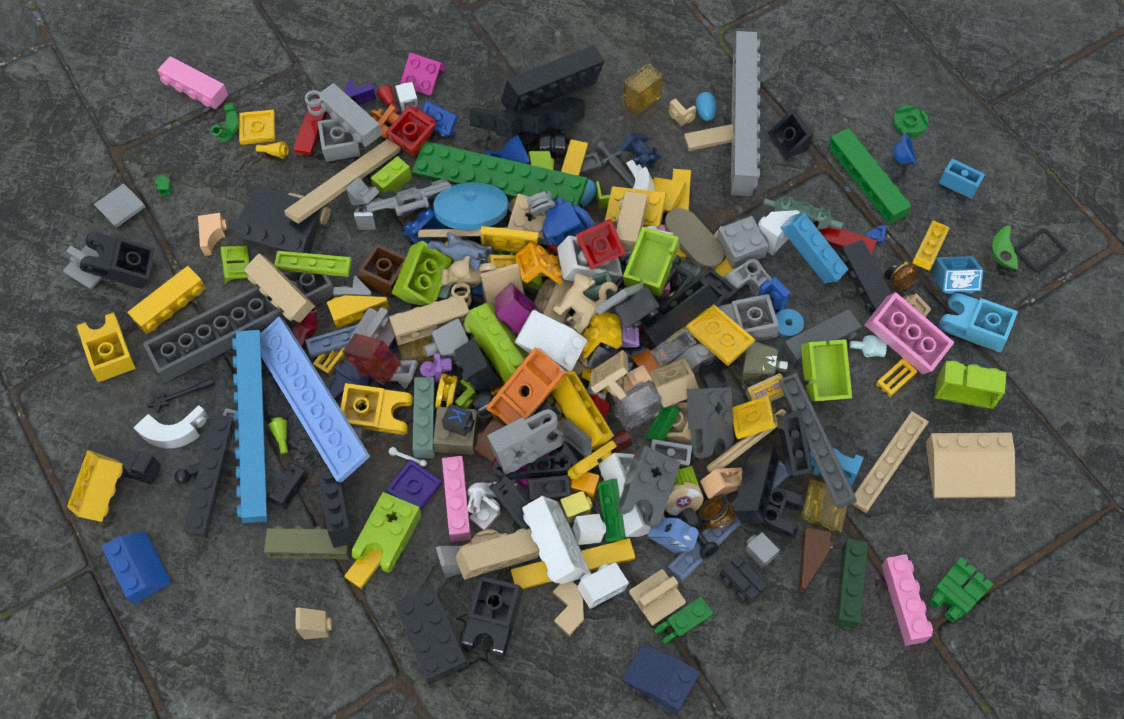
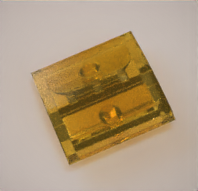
M810 480L802 518L814 525H823L835 533L842 532L847 506L837 509L826 484Z

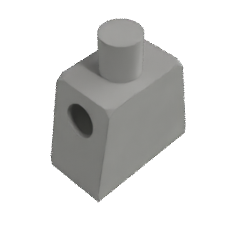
M459 318L431 333L433 343L425 345L424 351L427 357L440 353V358H451V361H455L457 356L454 350L468 342Z

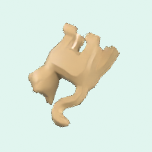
M466 256L463 260L455 261L449 269H442L441 286L466 283L470 288H475L481 283L480 274L495 270L496 265L485 263L481 264L479 269L469 267L470 256Z
M576 273L573 277V286L566 291L562 302L554 304L552 308L560 315L572 307L576 313L573 316L569 315L566 320L572 325L574 324L573 328L581 333L588 326L591 318L597 313L595 308L607 300L606 291L612 290L617 292L618 289L612 282L604 283L599 289V300L595 302L583 294V291L595 283L593 277Z

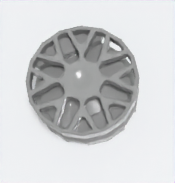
M545 191L540 192L527 199L533 216L545 214L548 210L556 207L555 201H552L551 191H548V194Z

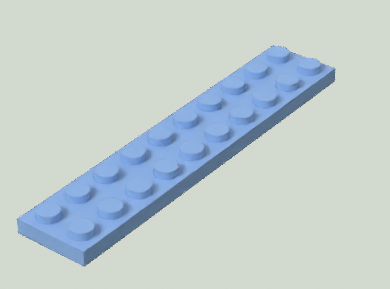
M279 316L260 333L261 357L334 478L338 482H343L370 455L284 318Z

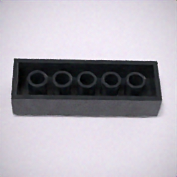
M592 45L509 78L506 81L501 102L507 110L537 108L541 104L550 103L558 97H565L570 92L579 91L587 85L595 84L598 81L605 60L595 46Z

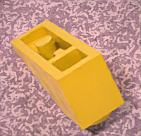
M344 295L335 297L327 302L337 329L360 321L368 308H372L377 312L381 307L386 310L390 309L386 297Z

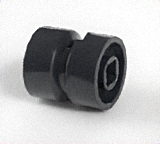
M557 133L554 137L551 134H540V151H550V155L554 153L557 157H565V133Z

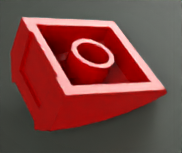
M409 106L385 133L390 141L400 146L401 150L411 157H415L429 139L436 122L434 118L421 109Z

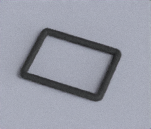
M1043 228L1015 247L1014 251L1035 272H1040L1065 254L1067 248L1047 229ZM1045 232L1063 251L1039 268H1036L1019 249Z

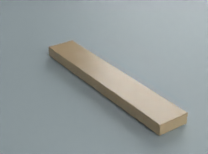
M524 227L503 228L530 232L528 228ZM481 229L418 231V237L447 238L448 232L462 238L481 237Z
M911 411L854 495L857 502L852 505L865 513L868 512L929 421Z

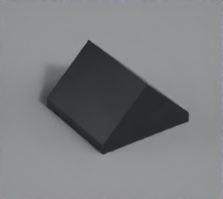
M792 109L768 132L785 159L809 150L813 136L795 109Z

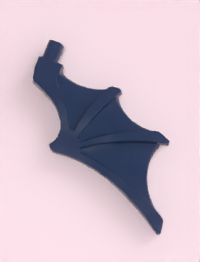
M394 344L386 351L384 356L362 349L361 345H358L355 348L352 359L343 366L335 365L336 377L332 387L329 389L335 401L343 395L345 383L368 386L372 376L383 364V361H386L401 349V345Z

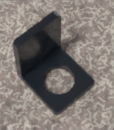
M717 356L701 361L700 373L708 388L727 386V381L718 365L720 359Z

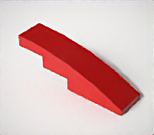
M321 104L316 107H311V110L319 111L321 109ZM307 110L294 145V153L311 155L320 140L318 121L326 120L328 112L325 111L321 115H312Z

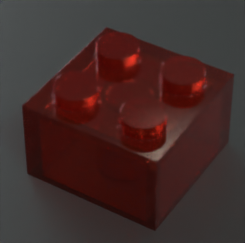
M354 333L342 351L348 358L347 361L357 368V372L364 377L368 375L378 381H381V379L390 381L401 364L383 340Z

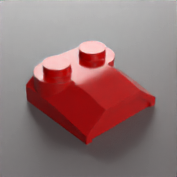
M611 219L598 223L575 235L577 244L581 247L591 270L610 260L626 255Z

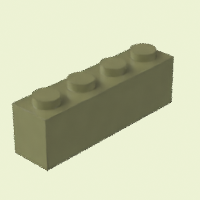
M274 526V528H267L264 553L268 558L350 560L351 544L333 548L325 527L318 526L314 527V529H306L302 526H295L294 529H286L283 526Z

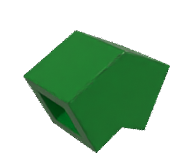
M161 174L154 181L160 195H171L173 186L170 180Z

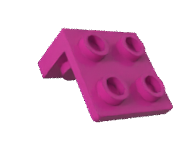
M409 53L400 85L412 82L415 91L432 96L439 71L445 72L447 65Z

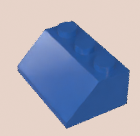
M146 532L121 535L101 546L126 598L133 604L172 583Z

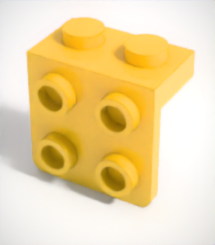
M605 312L595 314L592 317L588 326L580 333L581 336L587 339L581 352V358L586 359L600 342L616 349L622 345L621 318L619 316Z

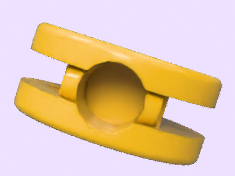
M444 373L441 375L435 403L436 409L441 407L442 401L447 402L446 407L449 404L453 405L458 376L453 375L451 377Z

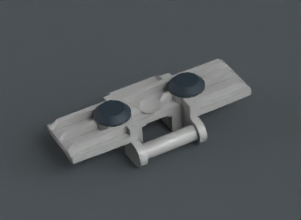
M445 179L434 182L424 181L419 183L417 187L396 193L393 191L386 192L382 197L372 199L368 204H365L367 212L391 208L395 209L397 216H400L407 211L429 207L427 200L429 197L452 186ZM415 198V202L404 205L405 200Z

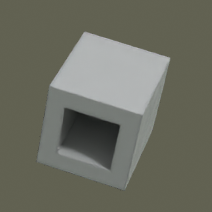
M763 532L758 536L754 534L746 542L748 545L745 552L761 569L777 557L779 549Z

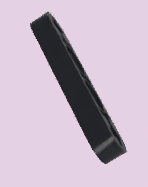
M567 455L542 456L534 462L526 464L529 466L527 471L520 472L516 470L506 474L509 480L568 475V470L573 465L570 457ZM497 462L494 466V471L497 478L500 479L505 473H501L503 470ZM543 463L549 465L545 470L538 469L539 465Z

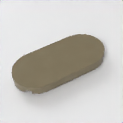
M676 208L668 212L664 220L665 231L673 232L674 236L679 237V248L692 263L700 268L702 266L707 267L706 269L718 267L724 258V249L697 216L691 211L682 208Z

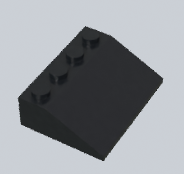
M255 186L239 217L234 236L289 252L310 254L323 207L298 224L287 217L284 210L301 198Z

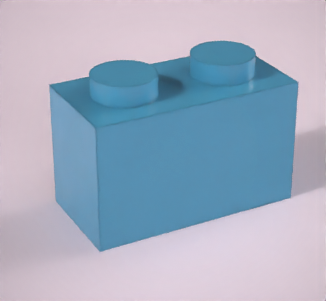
M951 159L939 184L972 199L985 174L957 160Z

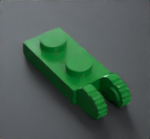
M699 597L668 618L667 621L659 625L654 631L659 634L669 627L672 628L674 632L662 640L664 645H667L706 621L714 613L704 599Z

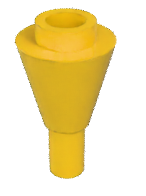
M282 141L268 145H256V151L266 152L267 154L284 159L289 153V147Z

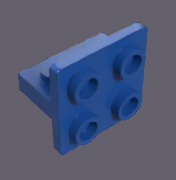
M429 208L428 210L424 209L417 215L418 219L414 222L410 221L403 227L405 230L401 234L403 236L408 235L414 244L420 241L428 243L433 238L418 237V231L444 229L447 226L436 218L434 209Z

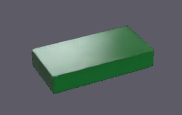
M662 406L645 439L649 442H652V439L664 441L680 410L676 407L667 406L663 408Z

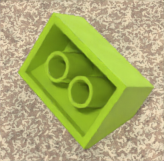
M424 241L412 245L392 294L407 303L421 306L436 302L442 287V269H449L452 259L436 249L428 248V244Z

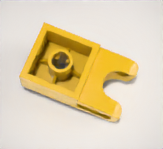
M114 312L105 315L106 323L100 329H90L86 322L77 325L90 368L98 383L136 369Z
M345 383L341 411L350 425L363 426L364 430L405 435L408 433L407 424L394 419L393 413L398 407L410 406L413 402V396L405 392ZM363 405H365L366 409L360 411L359 408H362Z

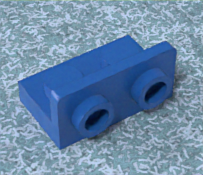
M426 102L423 111L435 119L436 125L434 129L438 130L439 134L445 137L455 135L456 132L453 130L458 115L431 102Z
M776 277L770 281L766 280L763 282L758 296L769 294L773 309L777 313L786 309L791 292Z

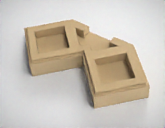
M573 581L559 584L553 591V594L567 606L554 620V623L569 636L584 621L583 597L577 589L578 586Z

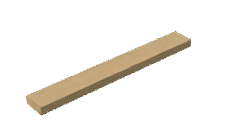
M389 139L385 140L284 210L285 215L299 224L344 192L357 177L360 179L364 178L401 152L400 146Z

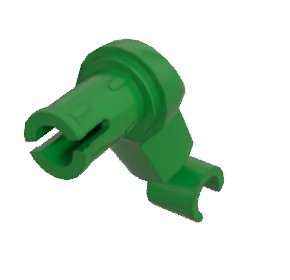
M226 103L224 106L226 112L225 123L221 126L213 125L211 128L212 135L217 136L221 141L231 140L239 130L238 109L234 107L233 103Z

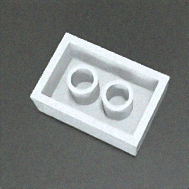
M568 236L557 247L563 280L574 281L573 277L576 273L591 277L609 271L614 284L622 277L619 257L591 270L581 247L577 244V238L574 236Z

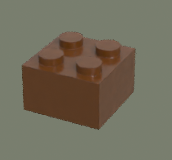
M376 243L358 270L359 280L365 286L392 298L394 295L392 291L406 256Z

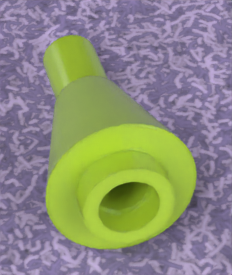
M282 417L274 418L268 426L279 445L280 454H287V420H283Z

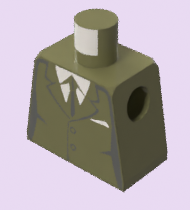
M754 342L745 352L741 380L764 381L774 376L775 371L786 373L788 362L777 360L778 350L776 348Z

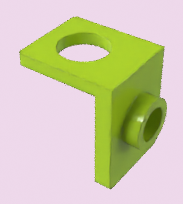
M597 181L596 195L599 209L608 208L610 195H601L599 181Z

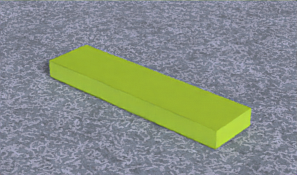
M277 251L274 265L280 271L349 277L352 258Z

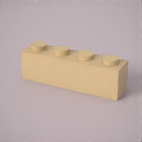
M260 253L244 269L249 275L247 277L248 280L254 285L258 284L260 286L259 291L266 297L270 296L272 298L270 302L278 309L282 308L284 311L282 314L288 320H295L300 323L315 307L268 258Z
M522 528L513 534L508 535V533H504L492 540L486 538L478 544L471 545L469 543L461 546L455 559L464 580L536 559L539 556L540 549L531 537L532 530Z

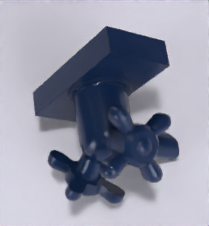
M629 133L618 146L622 151H633L637 155L633 157L634 163L636 165L643 163V168H647L648 161H650L649 168H653L654 163L662 158L661 155L656 154V147L652 149L651 153V150L645 145L649 138L644 133Z

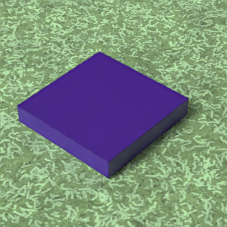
M410 459L387 487L386 492L389 495L420 507L421 511L441 486L442 481Z

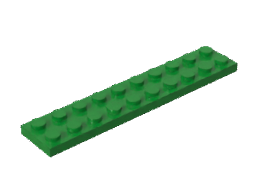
M427 141L422 146L412 173L416 176L433 180L445 179L454 185L469 182L490 184L502 190L507 197L516 199L518 194L531 197L545 191L548 194V191H551L552 201L563 198L565 202L570 201L574 206L580 205L588 183L586 177Z

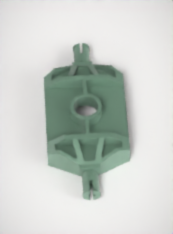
M784 196L776 202L765 198L763 206L774 208L775 212L798 210L800 213L804 212L811 222L819 221L817 229L831 226L841 230L844 223L832 220L833 217H831L830 210H825L822 206L819 209L806 202L794 201L793 197L787 198Z

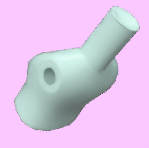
M867 335L863 338L862 342L850 340L849 348L862 349L865 357H885L887 344L877 336Z

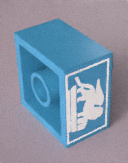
M973 256L936 257L933 278L940 289L947 294H954L955 292L974 293V291H981L984 270Z

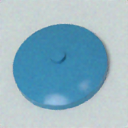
M469 182L453 185L451 188L440 192L434 200L436 218L442 224L459 230L481 229V226L490 227L501 221L508 211V200L505 193L499 188L485 183Z

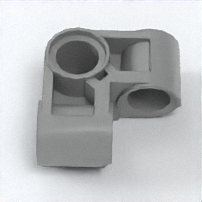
M755 259L748 260L724 276L738 290L747 284L755 296H758L761 284L766 280L770 281L772 279L763 269L760 262ZM747 266L752 268L753 273L748 271Z

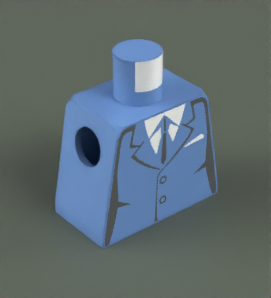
M662 518L659 525L655 528L651 527L648 537L675 554H681L694 549L699 532L695 527H691L678 518Z

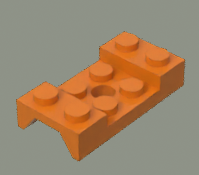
M535 347L488 404L486 409L499 416L507 425L522 417L526 420L535 413L553 389H557L569 374L541 348ZM525 385L530 389L527 397H524L521 393Z

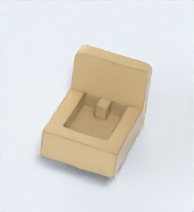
M675 98L670 101L669 114L672 119H675L682 126L695 119L696 107L692 106L686 110Z

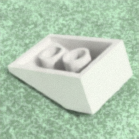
M535 310L531 311L515 340V343L528 353H531L535 347L541 348L566 372L572 371L587 342V339L572 328Z

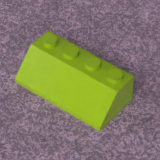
M485 303L470 310L464 322L506 383L529 353L515 343L517 335L511 331L509 325L497 318L496 305Z

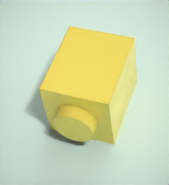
M583 491L560 499V505L568 523L574 522L576 516L590 515V508L593 507L589 496L585 497Z

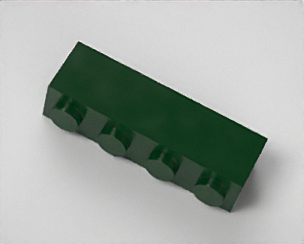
M847 538L843 545L834 624L836 626L856 629L861 622L868 542Z

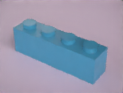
M804 212L792 215L780 227L824 284L837 282L848 270L844 262Z

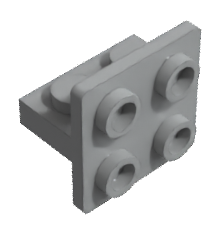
M87 245L81 251L70 246L66 252L70 256L69 260L71 262L63 272L87 288L93 289L103 277L82 271L80 269V262L85 256L98 257V253L87 247Z
M381 307L377 312L372 308H368L350 336V339L372 352L384 356L395 338L388 310Z

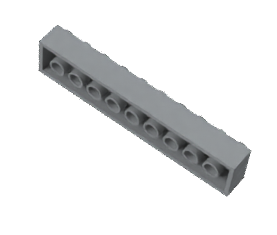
M736 31L733 49L732 124L734 134L731 142V195L752 196L754 189H757L760 177V168H758L760 162V153H758L760 147V138H758L760 133V124H758L760 119V109H758L760 104V95H758L760 90V81H758L760 76V67H758L760 53L757 51L760 49V39H757V32Z

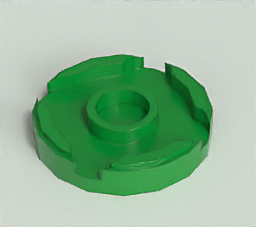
M911 105L899 108L894 114L892 122L895 130L901 135L908 134L909 137H917L926 131L929 120L927 114L922 109H916L915 106Z

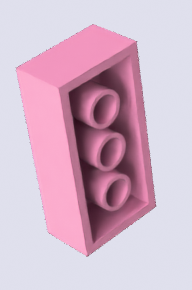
M896 292L887 296L864 324L922 375L932 372L955 343Z

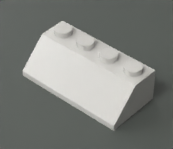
M614 453L598 464L604 481L617 479L620 498L634 454ZM635 504L632 511L625 515L623 514L626 537H640L650 532L651 527L644 522L646 512L640 504Z
M541 496L522 507L524 520L532 530L531 537L540 549L539 556L546 563L548 568L547 575L551 581L564 584L580 579L585 574L590 573L560 502Z

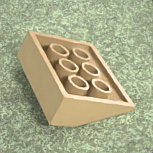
M932 433L926 441L933 498L1015 497V449L1012 433Z

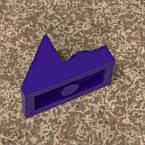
M350 80L343 91L358 105L376 100L372 83L355 89L352 80Z

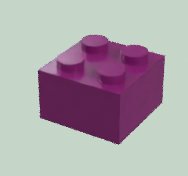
M512 283L495 297L497 318L503 323L506 322L511 331L516 335L520 333L531 311L535 310L538 312V307Z

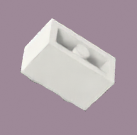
M615 562L611 565L604 564L594 574L587 573L582 576L577 589L591 609L625 591L629 582Z

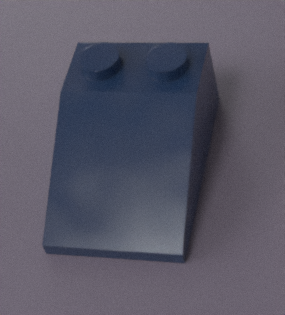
M643 643L621 680L677 715L696 683L700 672L683 661Z

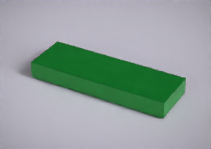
M609 479L599 482L598 490L602 517L606 525V543L625 540L623 514L617 511L620 501L617 479Z

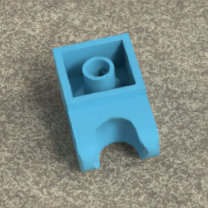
M961 293L952 294L948 302L949 308L959 315H944L940 319L939 328L946 333L1001 353L1018 311L982 298L978 300Z

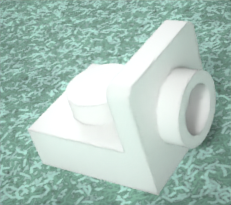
M484 496L480 505V511L478 513L474 511L469 519L481 530H487L501 515L500 505L493 498L488 499Z

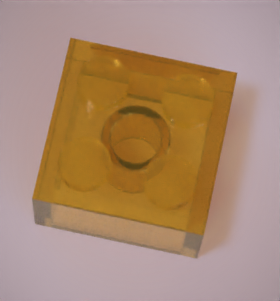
M648 63L644 67H640L631 77H627L623 83V105L638 116L662 96L663 74Z

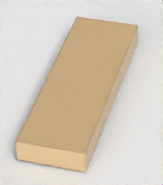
M733 124L684 134L688 151L732 142L734 134Z

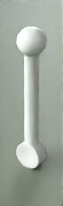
M394 447L389 449L391 456L397 455L407 460L411 459L421 467L427 465V462L423 459L418 460L400 453Z

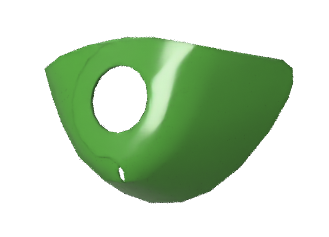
M1005 226L996 234L993 240L992 257L1000 265L1018 270L1017 255L1010 241L1011 227ZM1003 251L1009 252L1012 256L1011 260H1002L1000 253Z

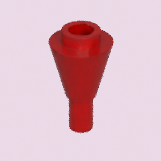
M387 85L381 86L376 95L388 107L390 105L394 106V112L399 114L400 111L395 104L392 87Z

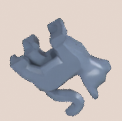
M450 232L447 233L448 246L437 241L428 243V248L439 249L443 254L451 256L454 261L463 260L466 256H470L469 267L479 269L481 261L488 263V257L493 255L494 248L491 245L483 246L474 241L463 240L461 236H455Z

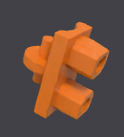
M392 105L389 106L383 116L382 109L378 111L372 110L369 113L380 124L381 137L387 139L385 132L389 129L385 124L388 122L392 125L399 118V115L394 112L395 107Z

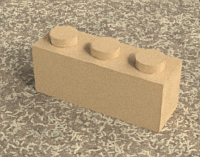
M625 191L624 199H620L619 209L621 212L617 214L615 224L617 225L616 232L624 250H634L644 225L648 207L647 194Z

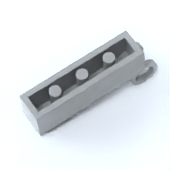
M334 83L322 92L312 90L305 95V102L308 105L307 108L310 114L321 115L325 111L328 112L334 122H339L345 132H350L355 141L361 142L365 147L382 135L380 124ZM311 95H318L320 97L319 99L308 101ZM321 104V109L319 111L311 110V107H316Z

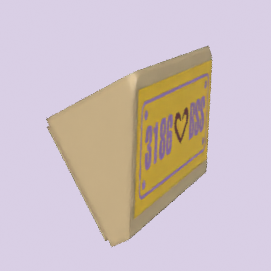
M779 373L748 387L745 394L749 401L769 396L771 402L784 397L785 394L779 383L783 376Z

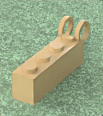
M457 283L451 289L452 296L439 302L436 301L423 307H416L410 311L397 313L389 317L398 346L430 336L436 329L458 318L463 325L469 313L468 306L471 304L470 287L466 283ZM459 287H464L467 289V292L459 291L457 293H454L455 290Z

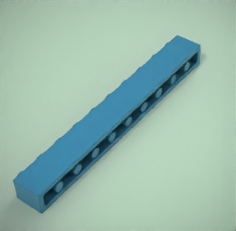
M260 330L236 331V338H232L233 350L237 351V356H233V367H237V374H233L234 385H238V392H234V403H238V410H234L235 422H239V428L235 429V440H239V447L235 448L236 459H240V466H236V478H240V485H237V498L241 497V505H237V516L242 518V523L267 522Z

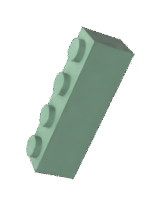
M434 377L414 378L413 453L416 459L435 458L433 438L436 423V384Z

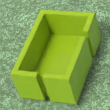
M642 227L623 275L624 285L630 287L641 283L644 288L648 287L652 294L661 297L673 265L672 261L675 260L680 247L679 237Z
M832 340L801 344L804 381H808V385H805V391L810 402L852 398L847 341Z
M946 361L936 378L934 398L994 409L998 400L1005 394L1006 372L996 368H982L975 364L964 366V364L958 361Z

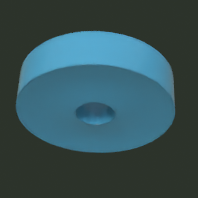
M784 309L776 314L779 325L778 336L790 339L802 332L804 319L800 313L792 309Z

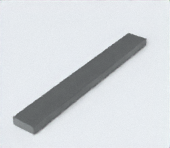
M795 373L780 379V386L791 410L799 411L802 414L808 447L836 508L840 509L857 502L798 374Z

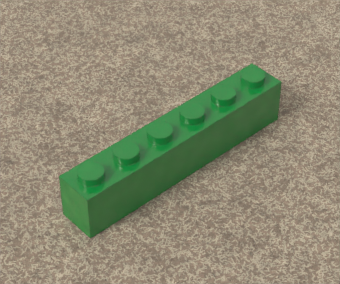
M848 128L831 136L828 148L887 223L891 225L906 217L911 208L909 200L904 198L899 188L889 179L888 174L880 168L878 162L868 153L867 148L859 142L856 134L852 133Z

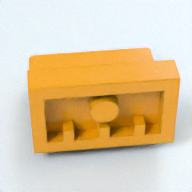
M529 242L515 255L521 278L526 283L535 278L540 272H543L559 285L564 283L557 258L553 254L549 255L542 246Z

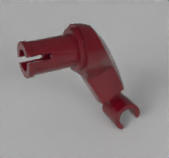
M316 306L293 329V334L303 350L306 346L305 340L309 339L318 329L319 322L316 320Z

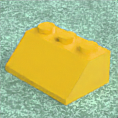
M87 450L67 508L78 517L102 522L103 517L109 511L108 503L110 498L115 494L117 478H120L122 474V463L113 458Z

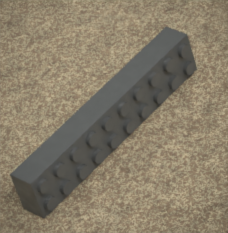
M289 271L283 273L315 306L334 297V288L327 275ZM258 285L144 342L143 345L158 374L165 383L232 349V338H236V331L260 330L261 333L279 316L287 321L288 319L282 314L284 312L283 309L275 307L270 302L272 298L262 294L259 291L260 286Z

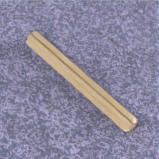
M783 409L774 414L776 427H778L776 415L787 413ZM775 428L744 437L707 465L708 472L711 473L715 469H723Z

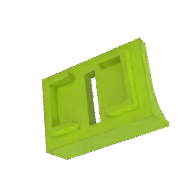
M247 246L221 247L220 253L225 284L234 279H248L249 275L244 271L249 265ZM227 262H244V263H228V264H227Z

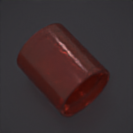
M625 429L613 434L614 436L608 441H614L617 446L612 450L613 453H618L633 444L630 435Z

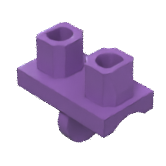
M440 353L434 354V363L427 361L420 367V373L423 377L435 376L436 385H439L443 373L451 376V358H440Z

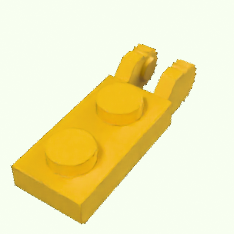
M611 440L593 452L592 455L587 456L568 470L569 477L575 480L598 465L599 462L597 460L599 458L603 461L611 456V450L617 447L614 441Z

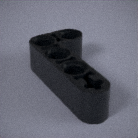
M91 442L87 449L122 463L123 468L121 476L143 483L153 484L161 468V464L157 459L146 452L139 451L135 455L96 442Z

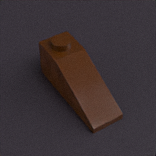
M805 529L802 537L799 594H803L829 551L833 550L834 540L830 539L831 531Z

